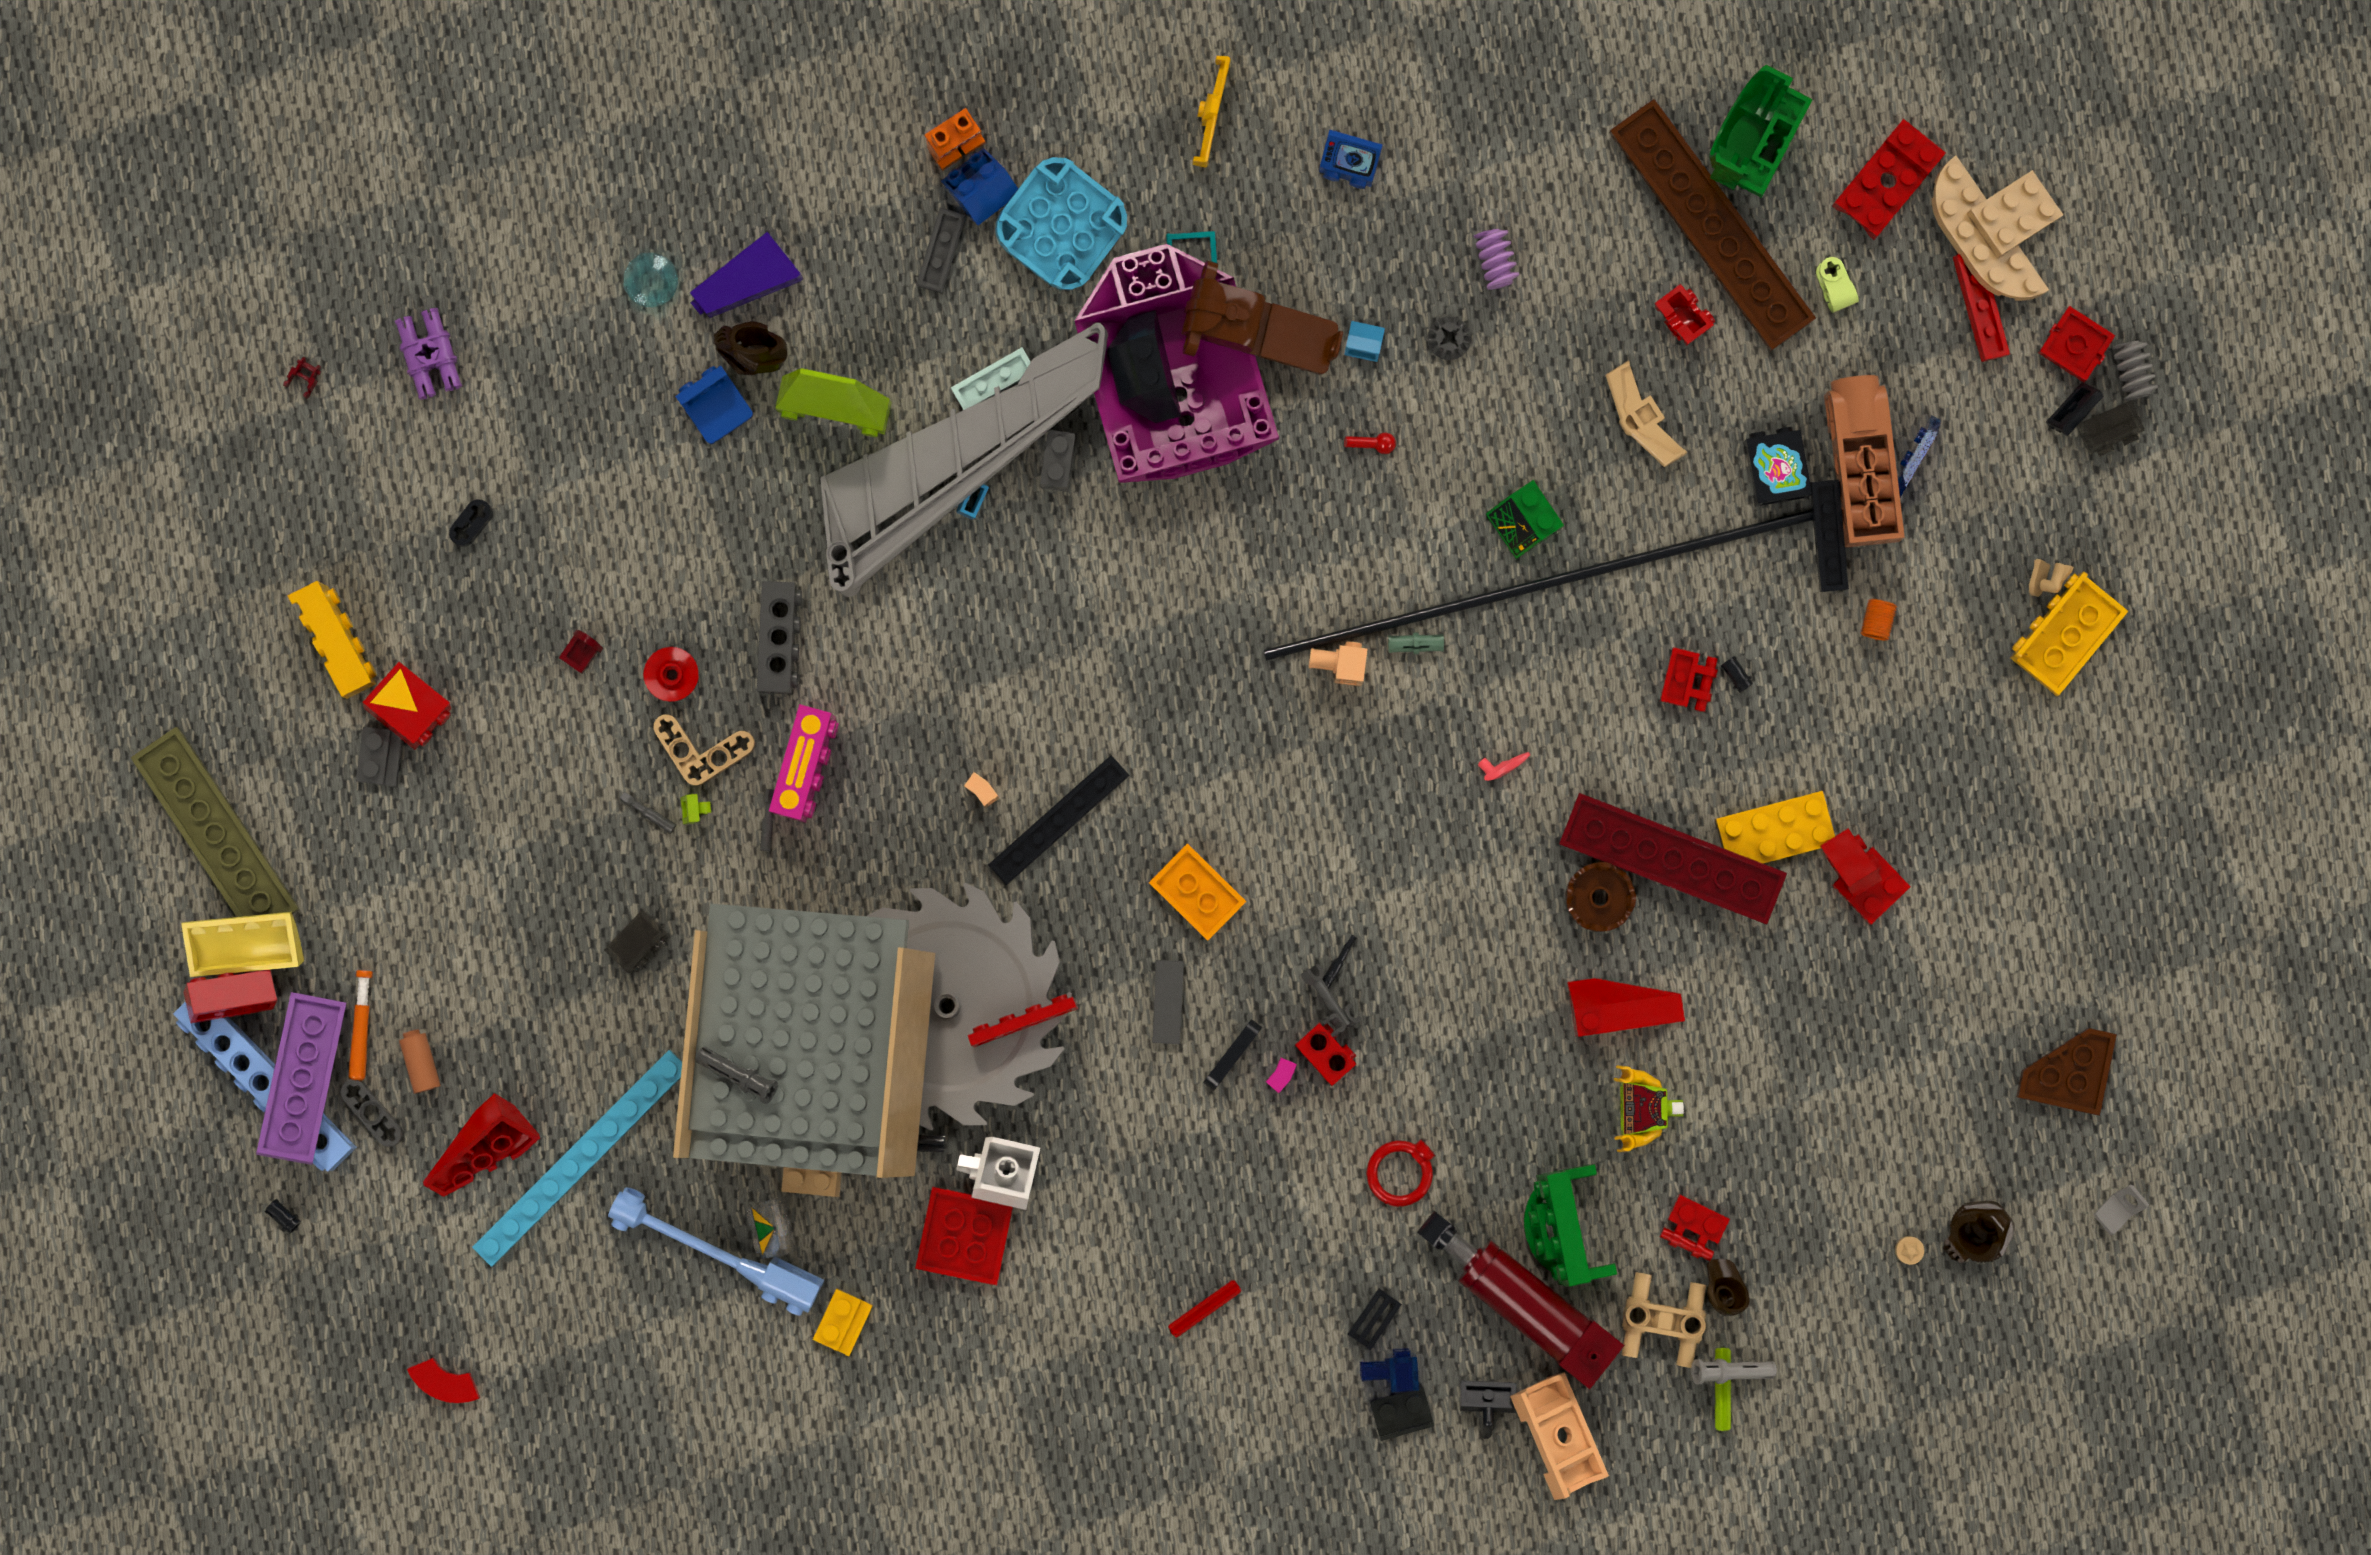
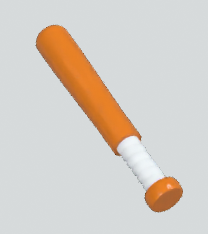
M357 970L356 977H358L359 981L357 1005L354 1008L348 1076L350 1080L363 1081L366 1076L368 989L369 979L373 977V972Z

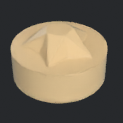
M1906 1236L1897 1242L1895 1254L1905 1264H1916L1924 1256V1246L1919 1239Z

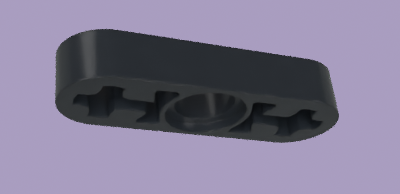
M1253 1019L1250 1020L1203 1083L1213 1091L1217 1088L1262 1029V1026Z

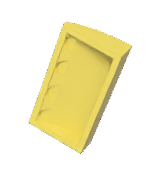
M292 912L181 923L190 977L299 967L304 962L301 942Z

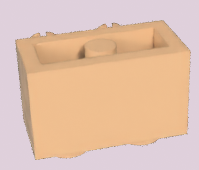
M1348 641L1345 643V646L1340 645L1336 652L1311 648L1308 668L1333 671V674H1335L1334 683L1362 686L1367 649L1362 648V643Z

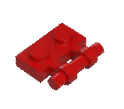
M1673 647L1659 701L1687 708L1689 698H1694L1697 700L1694 710L1705 712L1707 702H1711L1712 694L1710 690L1713 678L1717 677L1718 670L1716 665L1718 659L1707 656L1705 666L1698 665L1700 653ZM1695 674L1702 675L1699 690L1692 689Z
M1679 1194L1667 1218L1677 1225L1674 1231L1664 1227L1659 1237L1669 1241L1668 1245L1676 1248L1679 1246L1691 1252V1256L1697 1259L1701 1257L1710 1261L1714 1251L1706 1248L1705 1245L1708 1239L1717 1244L1719 1243L1730 1219ZM1685 1228L1699 1235L1696 1242L1683 1236Z

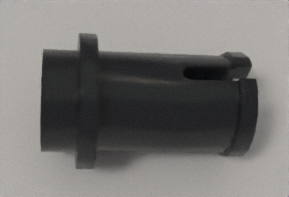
M1736 656L1721 665L1735 685L1733 687L1734 690L1737 689L1741 693L1753 685L1751 681L1752 676L1748 677Z
M278 1199L271 1202L264 1211L282 1227L281 1230L283 1232L287 1231L289 1234L301 1223L298 1219L299 1216L297 1214L293 1215Z

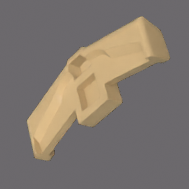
M1629 360L1607 373V382L1620 418L1619 424L1625 434L1632 436L1663 467L1672 464L1686 455L1687 451L1680 447L1657 425L1665 417L1651 395L1641 400Z

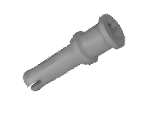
M1695 1359L1691 1366L1693 1382L1697 1385L1703 1384L1706 1381L1724 1384L1730 1379H1774L1777 1373L1774 1361L1727 1363L1723 1359H1716L1714 1362H1703L1701 1359Z

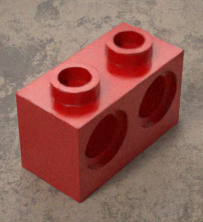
M1318 1023L1295 1046L1324 1079L1333 1086L1357 1064L1353 1060L1356 1054L1347 1044L1343 1047L1339 1045L1335 1040L1336 1037L1331 1036L1334 1030L1328 1023L1324 1026ZM1315 1034H1321L1326 1039V1046L1322 1050L1318 1051L1311 1047L1310 1040ZM1333 1055H1340L1344 1058L1345 1065L1340 1071H1334L1329 1066V1060Z

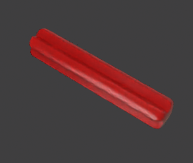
M1231 1280L1169 1324L1168 1328L1172 1335L1179 1337L1240 1294L1241 1288L1237 1282Z

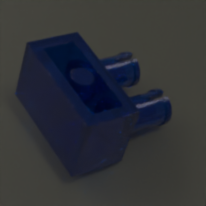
M1409 1348L1392 1349L1393 1354H1387V1358H1384V1361L1360 1362V1379L1362 1382L1387 1380L1391 1392L1419 1391L1417 1356L1415 1353H1411Z

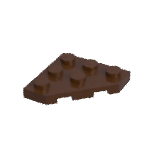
M2091 1028L2085 1029L2021 1071L2016 1097L2100 1116L2117 1034Z

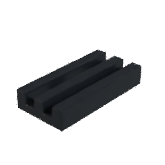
M2082 382L2046 421L2047 425L2051 429H2056L2057 432H2062L2065 436H2068L2104 395L2100 390Z
M1378 1288L1347 1334L1371 1350L1402 1304ZM1380 1296L1383 1297L1385 1300L1359 1336L1356 1331ZM1388 1304H1393L1394 1306L1370 1341L1365 1340Z

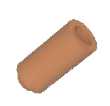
M419 1029L403 1033L404 1039L399 1040V1044L414 1094L440 1087V1080L426 1033L420 1034Z

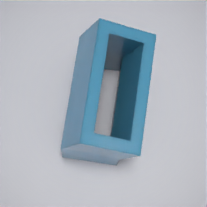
M1351 321L1344 355L1378 362L1385 328Z
M983 484L978 488L980 493L971 512L964 510L970 496L958 505L956 512L973 520L989 487Z

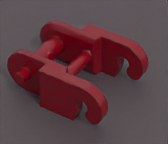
M302 357L301 360L298 359L296 368L292 366L287 375L288 380L284 381L283 386L289 387L294 376L303 378L309 383L307 386L308 391L303 394V397L307 399L318 382L315 378L321 374V366L317 365L314 367L306 363V357ZM302 368L312 372L310 378L300 373Z

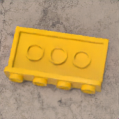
M2084 571L2079 575L2075 573L2071 575L2064 584L2067 588L2061 596L2056 594L2046 606L2050 609L2044 617L2039 615L2029 626L2032 631L2027 638L2020 637L2011 648L2015 652L2010 658L2056 696L2062 693L2128 613L2127 609L2092 582Z

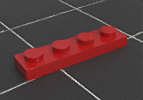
M1960 254L1955 255L1952 258L1981 362L2010 355L1994 294L1977 281L1965 265Z
M1067 994L1051 999L1052 1004L1042 1008L1041 1004L1026 1008V1014L1015 1017V1014H1010L1000 1018V1023L989 1027L988 1023L977 1026L972 1029V1034L967 1035L972 1047L983 1045L1079 1009L1074 997L1068 998Z

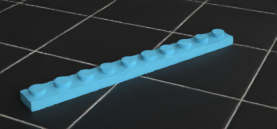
M668 1050L472 1248L491 1267L494 1266L681 1079L682 1061L671 1050Z

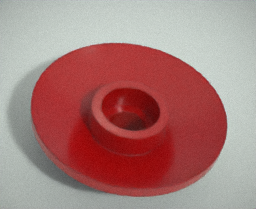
M665 647L657 650L649 657L644 667L643 677L647 689L653 696L663 701L675 702L688 697L693 692L698 683L699 670L695 659L687 651L677 647ZM675 670L677 672L675 680L668 679L667 674L669 671Z

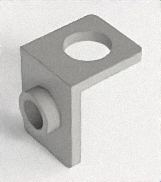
M2129 1185L2112 1194L2094 1213V1217L2110 1235H2113L2132 1215L2146 1209L2149 1204L2133 1185ZM2126 1194L2132 1195L2137 1200L2138 1205H2132L2126 1199Z

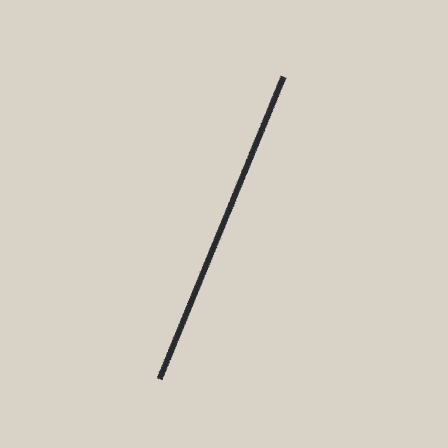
M1812 509L1263 650L1265 659L1267 661L1310 650L1311 648H1318L1813 520Z

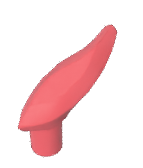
M1526 752L1510 760L1502 761L1495 767L1484 758L1478 763V766L1486 774L1484 776L1485 780H1495L1521 765L1530 756V753Z

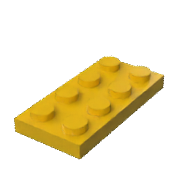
M1823 791L1715 819L1724 849L1763 864L1820 849V845L1835 837Z

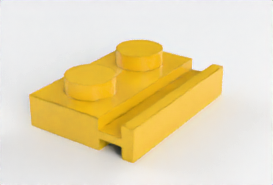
M836 1289L812 1340L839 1351L846 1356H850L873 1305L840 1289Z

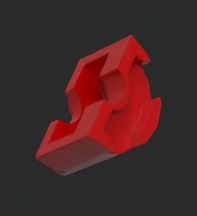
M1680 284L1654 304L1656 310L1660 311L1666 318L1664 323L1679 341L1683 339L1687 346L1714 326L1715 319L1707 309L1701 311L1696 306V303L1699 301L1691 289L1685 290Z

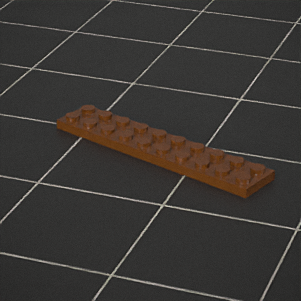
M1655 99L1610 130L1609 133L1770 351L1777 348L1816 319L1815 315L1715 180L1710 178V173Z

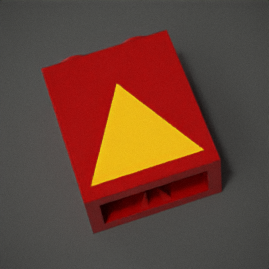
M400 662L393 667L362 702L364 709L414 750L419 745L425 746L433 736V733H431L438 724L440 726L445 724L451 716L449 712L451 710L450 702Z

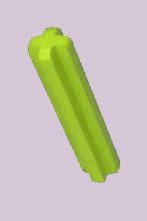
M1716 1348L1715 1360L1723 1359L1727 1363H1731V1350L1729 1348ZM1731 1379L1724 1384H1717L1715 1382V1428L1718 1431H1729L1731 1429Z

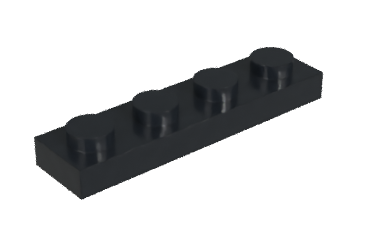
M1839 479L1810 482L1819 591L1848 590Z

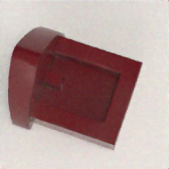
M575 630L573 638L561 653L559 659L583 674L597 652L601 653L604 648L586 633Z

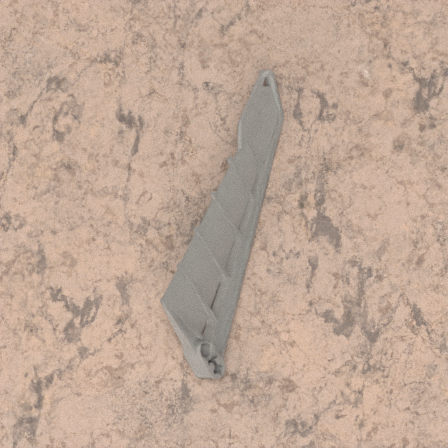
M1095 323L1084 331L1033 358L1016 386L1000 392V387L997 386L994 388L995 396L957 414L954 408L950 410V417L914 434L909 431L906 433V438L870 455L865 454L863 458L822 476L820 480L827 540L826 555L831 586L845 597L856 595L860 591L862 584L1096 392L1101 385L1108 338L1107 330L1102 324ZM1095 333L1099 334L1098 344L1087 338ZM1027 425H1029L1027 428H1025V429L1022 430L1020 433H1018V434L1015 435L1013 438H1011L1010 440L1007 441V439H1008L1009 437H1011L1012 435H1014L1015 433H1017L1018 431H1020L1021 429H1023L1024 427H1026ZM1001 443V446L999 448H997L995 451H993L988 456L983 458L981 461L976 463L974 466L969 468L967 471H964V468L966 466H968L969 464H971L972 462H974L975 460H977L978 458H980L981 456H983L988 451H990L991 449H993ZM957 473V478L922 502L921 496ZM914 502V509L879 533L878 525ZM871 531V539L854 550L851 543ZM843 550H847L845 559L838 561V554Z

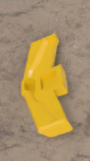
M1216 56L1215 64L1220 65L1213 94L1208 93L1206 101H1201L1197 117L1202 118V126L1206 127L1200 157L1194 156L1193 165L1204 168L1208 166L1218 111L1230 68V57Z

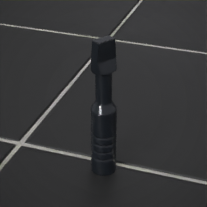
M1351 935L1338 958L1333 960L1323 977V981L1328 989L1341 970L1343 961L1352 948V944L1356 939L1354 935Z

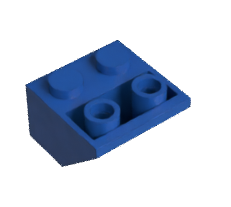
M984 148L971 155L969 160L957 169L952 170L941 181L977 226L1006 205L1018 190L1006 169Z

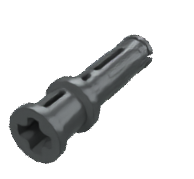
M705 1046L696 1055V1063L739 1085V1089L743 1093L749 1092L759 1097L760 1101L764 1104L772 1100L778 1088L776 1080H768L758 1075V1071L755 1069L747 1070Z

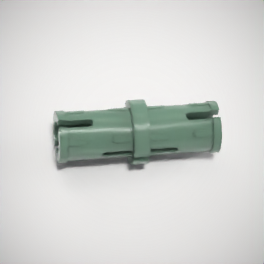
M1419 632L1404 636L1388 635L1389 653L1413 652V654L1426 651L1444 652L1443 634L1419 635Z

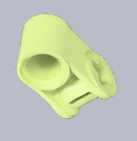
M1829 257L1823 260L1816 269V276L1823 290L1825 301H1829L1827 305L1830 311L1834 313L1858 303V294L1849 279L1842 261L1836 257ZM1829 267L1835 268L1836 272L1832 276L1831 274L1826 275L1824 270Z

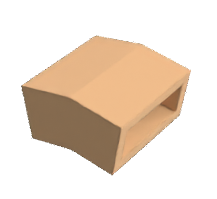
M973 772L964 785L966 789L979 798L985 808L999 799V796L989 782Z

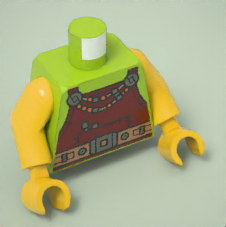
M1617 1065L1616 1068L1622 1071L1620 1078H1614V1081L1620 1082L1621 1135L1616 1136L1615 1140L1621 1139L1623 1142V1147L1617 1149V1152H1627L1633 1148L1645 1146L1661 1136L1662 1129L1668 1128V1117L1683 1116L1684 1105L1683 1100H1667V1089L1662 1088L1661 1082L1647 1072L1631 1069L1628 1066Z

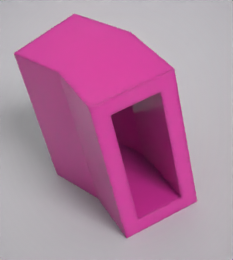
M1280 1057L1275 1071L1265 1082L1276 1092L1280 1093L1291 1080L1297 1064Z

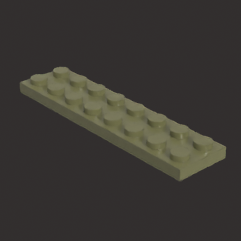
M179 727L173 728L130 757L236 917L292 912L294 914L300 910Z

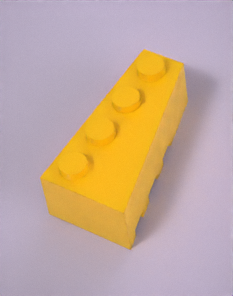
M315 581L287 595L291 604H298L302 610L299 619L310 633H314L315 637L312 638V643L320 656L326 657L327 661L324 662V665L341 697L348 699L376 685L373 678L377 676L376 671L370 661L365 662L361 654L365 652V649L358 637L354 638L350 631L353 625L346 612L341 613L337 605L341 603V600L334 588L329 589L323 583Z

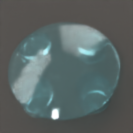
M641 253L628 264L624 273L623 285L626 293L635 303L643 307L653 308L664 305L674 296L678 286V274L672 262L663 255Z

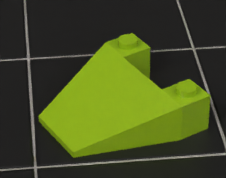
M800 368L782 376L775 409L785 419L796 421L798 416L805 418V415L853 424L862 430L861 434L877 437L878 433L885 435L892 402L888 397L858 380Z

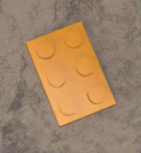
M1188 843L1149 882L1207 941L1247 902Z

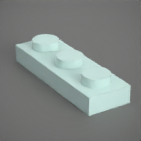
M1023 347L954 385L951 387V390L962 409L965 410L995 396V387L999 386L1000 392H1003L1017 384L1031 361Z

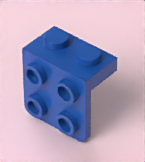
M722 366L708 368L701 374L703 378L694 384L692 381L686 383L678 390L680 393L675 396L709 444H714L753 417L752 410Z

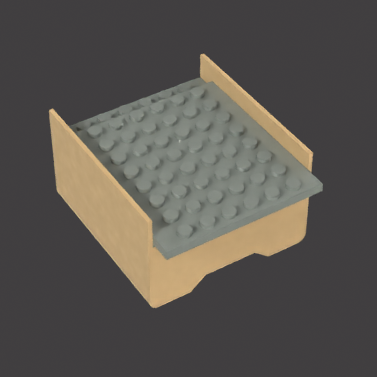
M710 903L708 930H695L673 1158H695L784 1167L781 1192L831 1197L840 1196L842 1173L872 1175L879 1178L915 1176L935 953L907 948L909 920ZM705 1046L747 1070L755 1069L758 1071V1075L768 1080H776L778 1088L772 1100L764 1104L760 1101L759 1097L749 1092L743 1093L739 1089V1085L696 1063L695 1058L698 1051Z

